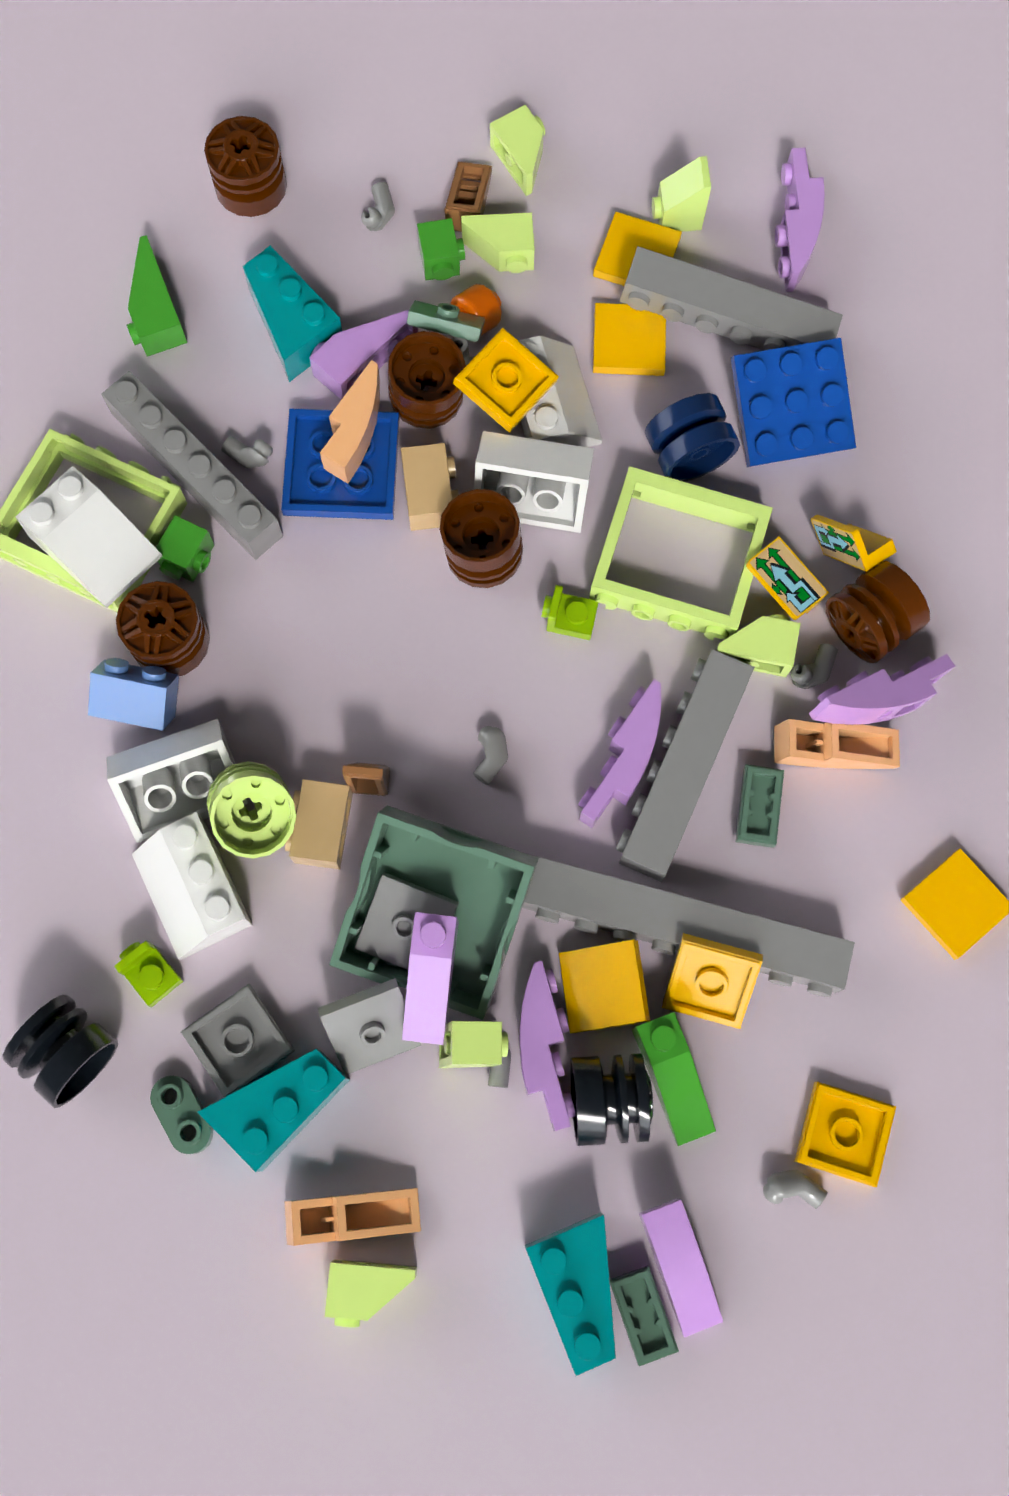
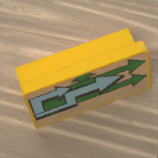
M818 514L811 518L823 554L865 572L897 552L891 538L849 523L846 525Z
M780 536L746 563L749 571L793 620H797L803 614L810 612L829 594L826 588Z

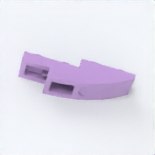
M792 148L788 162L783 163L781 170L782 185L787 186L788 194H786L785 212L781 225H776L775 246L781 247L782 256L779 257L778 273L779 277L785 280L786 292H793L802 279L821 229L824 212V177L809 178L806 148Z
M948 654L934 661L929 656L925 657L911 666V672L906 675L903 670L891 676L887 674L885 669L870 676L866 671H863L851 678L846 683L847 687L840 689L838 685H835L817 697L820 703L809 712L812 720L846 725L870 724L894 719L917 710L935 696L937 692L932 684L936 683L956 666Z
M655 679L647 689L641 686L629 703L634 709L627 719L620 716L608 733V736L613 738L609 751L619 758L617 759L613 755L609 758L600 772L604 780L597 790L590 786L578 804L583 809L579 820L590 828H593L612 798H615L625 806L628 804L645 772L660 723L661 683Z
M538 961L534 962L521 1009L519 1028L521 1068L526 1094L530 1095L543 1091L553 1131L571 1127L569 1118L575 1117L576 1114L570 1093L562 1094L558 1077L565 1076L559 1053H551L549 1046L563 1043V1033L568 1032L569 1028L563 1008L556 1009L552 998V993L558 992L552 968L545 970L543 962Z

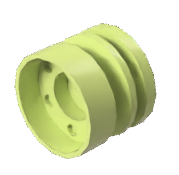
M249 761L232 764L220 772L210 785L206 801L213 835L224 849L236 856L254 859L271 855L285 845L294 830L296 811L289 790L276 771L265 764ZM250 798L254 803L255 809L248 811L244 806L243 800Z

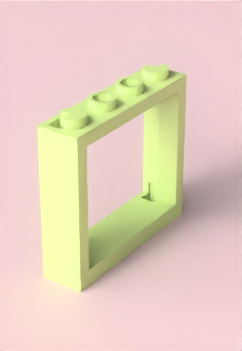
M49 429L0 509V558L104 606L49 555L15 540L22 529L16 516L45 491L63 459L162 503L161 508L144 535L155 548L175 515L180 517L188 503L181 491V486L172 483L169 477L161 476V478H157L149 474L146 468L134 461H129L128 464L124 463L103 447L97 446L94 449L85 445L79 437L72 433L70 436L67 434L63 435ZM149 569L107 608L118 612L121 602L129 592L141 585Z
M629 466L591 585L589 599L605 604V609H624L642 620H652L654 618L667 622L668 626L679 631L691 629L704 633V636L710 640H714L715 637L725 640L735 634L739 628L753 579V574L746 567V563L761 551L773 507ZM631 498L753 533L729 615L606 579Z

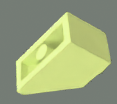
M523 105L490 123V146L523 193L528 196L533 191L543 153L545 127L541 119L537 115L533 116L528 107Z
M707 156L698 157L660 181L658 196L652 197V217L659 220V225L681 232L702 230L711 191Z
M532 212L461 216L463 243L497 271L521 273L525 270H534L535 247Z
M779 614L761 616L720 642L716 651L755 667L753 671L787 677L794 666L801 623L793 622L789 617Z
M451 1021L447 1023L444 1045H439V1068L494 1067L502 1065V1057H507L508 1034L507 1032H502V1022Z
M334 1259L330 1262L324 1317L335 1318L334 1325L360 1327V1320L368 1321L415 1279L417 1267Z

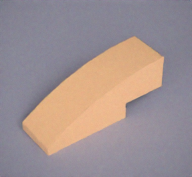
M372 360L330 414L329 419L333 436L320 452L323 468L347 484L361 465L371 443L377 423L380 404V377L378 364Z
M788 719L774 726V763L843 769L900 767L899 730L864 724H823Z
M418 1188L284 1201L287 1245L296 1246L329 1241H345L421 1231Z

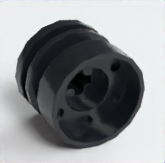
M60 995L37 1010L14 1034L2 1055L3 1060L11 1068L18 1067V1075L23 1079L31 1078L39 1073L34 1083V1089L53 1108L65 1105L80 1094L106 1067L118 1047V1041L99 1023H93L83 1028L87 1020V1012L81 1008H76L75 1001L68 995Z
M642 1053L630 1054L629 1073H625L621 1055L613 1056L611 1074L603 1073L598 1056L570 1058L571 1098L576 1114L573 1117L576 1145L605 1144L607 1125L614 1124L620 1143H628L630 1123H633L636 1141L648 1142L650 1138V1125L653 1118V1093L651 1079L646 1071Z

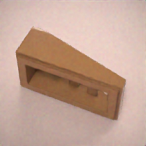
M458 162L445 206V219L452 218L454 231L462 232L461 216L484 215L492 166ZM463 178H464V179H471V180H479L480 182L466 181V180H463Z
M358 762L343 765L342 774L352 793L377 796L388 795L390 767Z

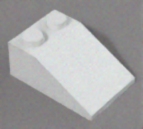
M74 466L68 469L16 516V519L29 538L106 608L163 557L101 490Z

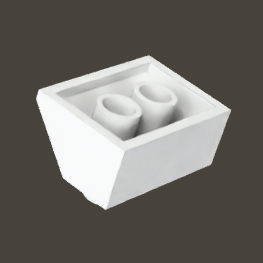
M543 336L518 340L559 376L551 389L521 420L525 438L582 447L602 444V438L574 346Z
M483 431L475 464L474 489L493 490L506 496L515 506L520 523L581 533L594 448Z
M218 719L106 757L107 780L137 843L149 839L159 829L194 812H197L202 819L209 818L206 804L209 787L220 772L235 764L231 749ZM247 798L243 800L244 805L248 804Z
M197 812L159 829L132 853L178 960H182L252 926L205 821Z

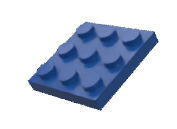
M841 338L731 357L747 467L856 448Z
M289 409L281 507L283 516L394 520L399 413L378 412L377 423L368 450L361 465L347 484L323 468L320 456L321 450L333 436L329 419L333 410Z

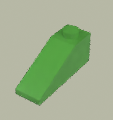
M147 235L139 238L128 310L133 322L126 325L134 345L142 344L148 357L186 344L187 340Z
M675 1012L632 1029L677 1146L716 1132L691 1052Z

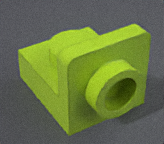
M555 585L553 596L546 595L541 615V617L548 618L547 631L590 640L598 602L592 599L562 593L563 586Z
M147 940L142 944L135 942L127 947L119 956L121 961L114 966L118 973L126 977L149 1007L156 1005L184 982L156 946Z

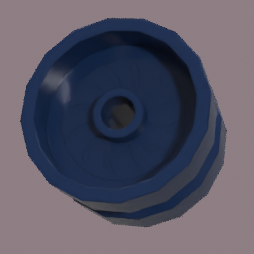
M703 393L681 399L655 415L647 424L644 433L653 452L660 455L658 463L664 476L687 482L716 470L737 453L740 442L732 425L724 422L727 416L717 395Z

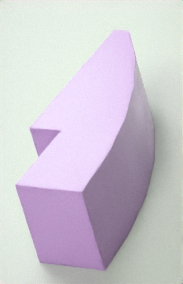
M677 1198L639 1213L653 1251L654 1260L683 1337L722 1323L723 1319L682 1200Z

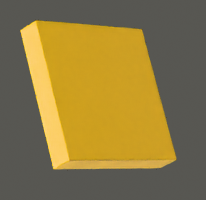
M615 212L595 265L593 277L625 286L637 246L674 258L682 232Z
M595 303L593 373L664 376L666 319L662 315L646 310H635L628 304Z
M502 328L454 378L453 384L510 433L551 389L559 376L507 330Z
M961 848L956 850L900 899L954 960L959 959L1009 914V900Z
M683 933L663 998L662 1008L740 1029L763 962V954Z
M632 939L559 953L570 1033H581L650 1021L638 940Z
M818 1081L814 1082L794 1162L877 1188L896 1106Z

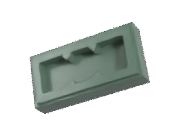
M416 300L412 304L407 318V324L410 326L474 342L479 341L485 323L484 317L460 312V309L455 305L440 303L436 306Z
M747 764L744 766L735 842L770 848L776 846L784 770Z
M647 1265L609 1279L638 1366L640 1367L679 1352L649 1266Z

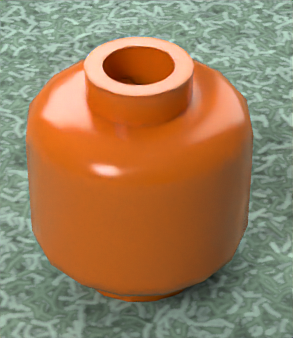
M475 284L454 296L450 304L457 306L460 312L485 318L481 336L495 328L501 321V300L496 292L485 285Z

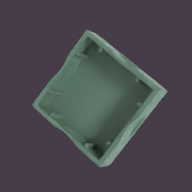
M387 805L377 813L361 863L358 889L354 900L345 913L329 965L380 984L396 978L398 986L407 989V969L355 949L381 876L386 872L459 902L454 917L458 918L459 925L448 1008L483 1020L489 1008L539 858Z

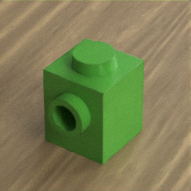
M452 218L418 223V244L425 280H447L452 276L460 275V261L465 260L463 239H456Z
M175 515L156 546V549L163 556L158 560L160 571L175 580H180L183 577L194 582L198 573H203L206 570L211 559L210 552L214 547V543L208 530Z

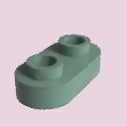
M166 1076L157 1081L152 1088L150 1101L173 1147L183 1154H197L204 1151L212 1141L213 1128L197 1113L204 1108L192 1085L186 1079L178 1076ZM173 1088L177 1092V1100L169 1105L166 1103L164 1095L167 1090ZM188 1125H193L196 1128V1137L192 1141H187L183 1136V1131Z

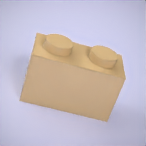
M445 443L401 448L410 530L440 528L442 513L448 503L459 495L458 490H451L450 479L456 478L454 456H446Z
M303 779L301 791H294L293 801L296 821L293 833L285 843V851L290 852L289 857L294 863L340 870L353 797L349 785Z

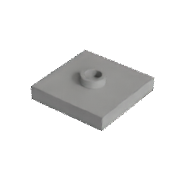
M384 872L355 949L408 970L415 912L454 917L459 902Z
M396 978L318 1008L321 1021L345 1075L421 1046L420 1042L402 1040L405 1001Z
M250 984L241 988L181 1031L223 1097L249 1085L295 1052V1049Z

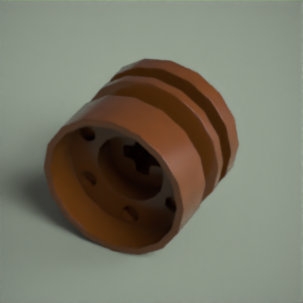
M247 116L228 118L214 126L206 137L204 152L219 202L226 210L238 216L247 217L263 215L276 208L284 198L287 187L276 133L267 123L255 117Z
M417 332L407 335L397 343L389 356L388 390L393 411L399 413L402 421L416 428L432 429L445 425L457 415L463 403V392L453 382L454 378L466 367V363L461 350L450 338L437 332ZM425 385L430 386L428 391H423Z
M474 489L461 493L448 503L441 515L439 530L448 565L452 573L459 581L472 587L490 588L506 582L516 573L522 562L523 554L520 520L515 506L506 496L493 490ZM486 544L487 548L481 549L480 545Z
M882 561L869 571L863 572L857 578L856 584H847L840 593H835L825 604L827 617L839 639L857 657L868 663L879 662L888 652L896 649L899 645V640H908L930 621V610L926 598L918 585L906 572L888 561Z
M155 581L141 584L129 592L119 605L116 616L118 636L140 667L159 666L166 669L168 673L183 676L198 667L206 656L210 641L207 624L187 591L174 583Z

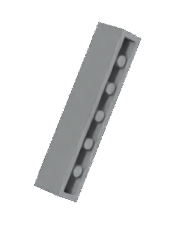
M637 246L620 298V302L628 304L635 310H646L662 315L668 321H679L694 326L704 333H715L730 338L737 344H748L763 350L835 339L843 316L837 312Z
M130 371L101 393L111 414L255 560L283 537L277 518Z
M713 649L707 661L699 658L691 676V679L697 682L692 694L684 692L676 713L683 715L678 728L670 725L661 745L668 749L662 762L655 759L646 779L653 783L648 796L640 793L631 815L638 818L633 831L625 828L616 850L623 853L619 864L662 882L755 667Z

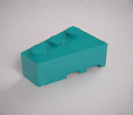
M270 245L242 267L251 296L283 365L288 381L291 382L311 366L309 357L315 347L321 342H327L334 334L342 332L340 317Z
M315 1049L197 1113L255 1172L265 1170L350 1079L322 1051Z
M600 1212L524 1245L575 1376L616 1359L604 1214Z

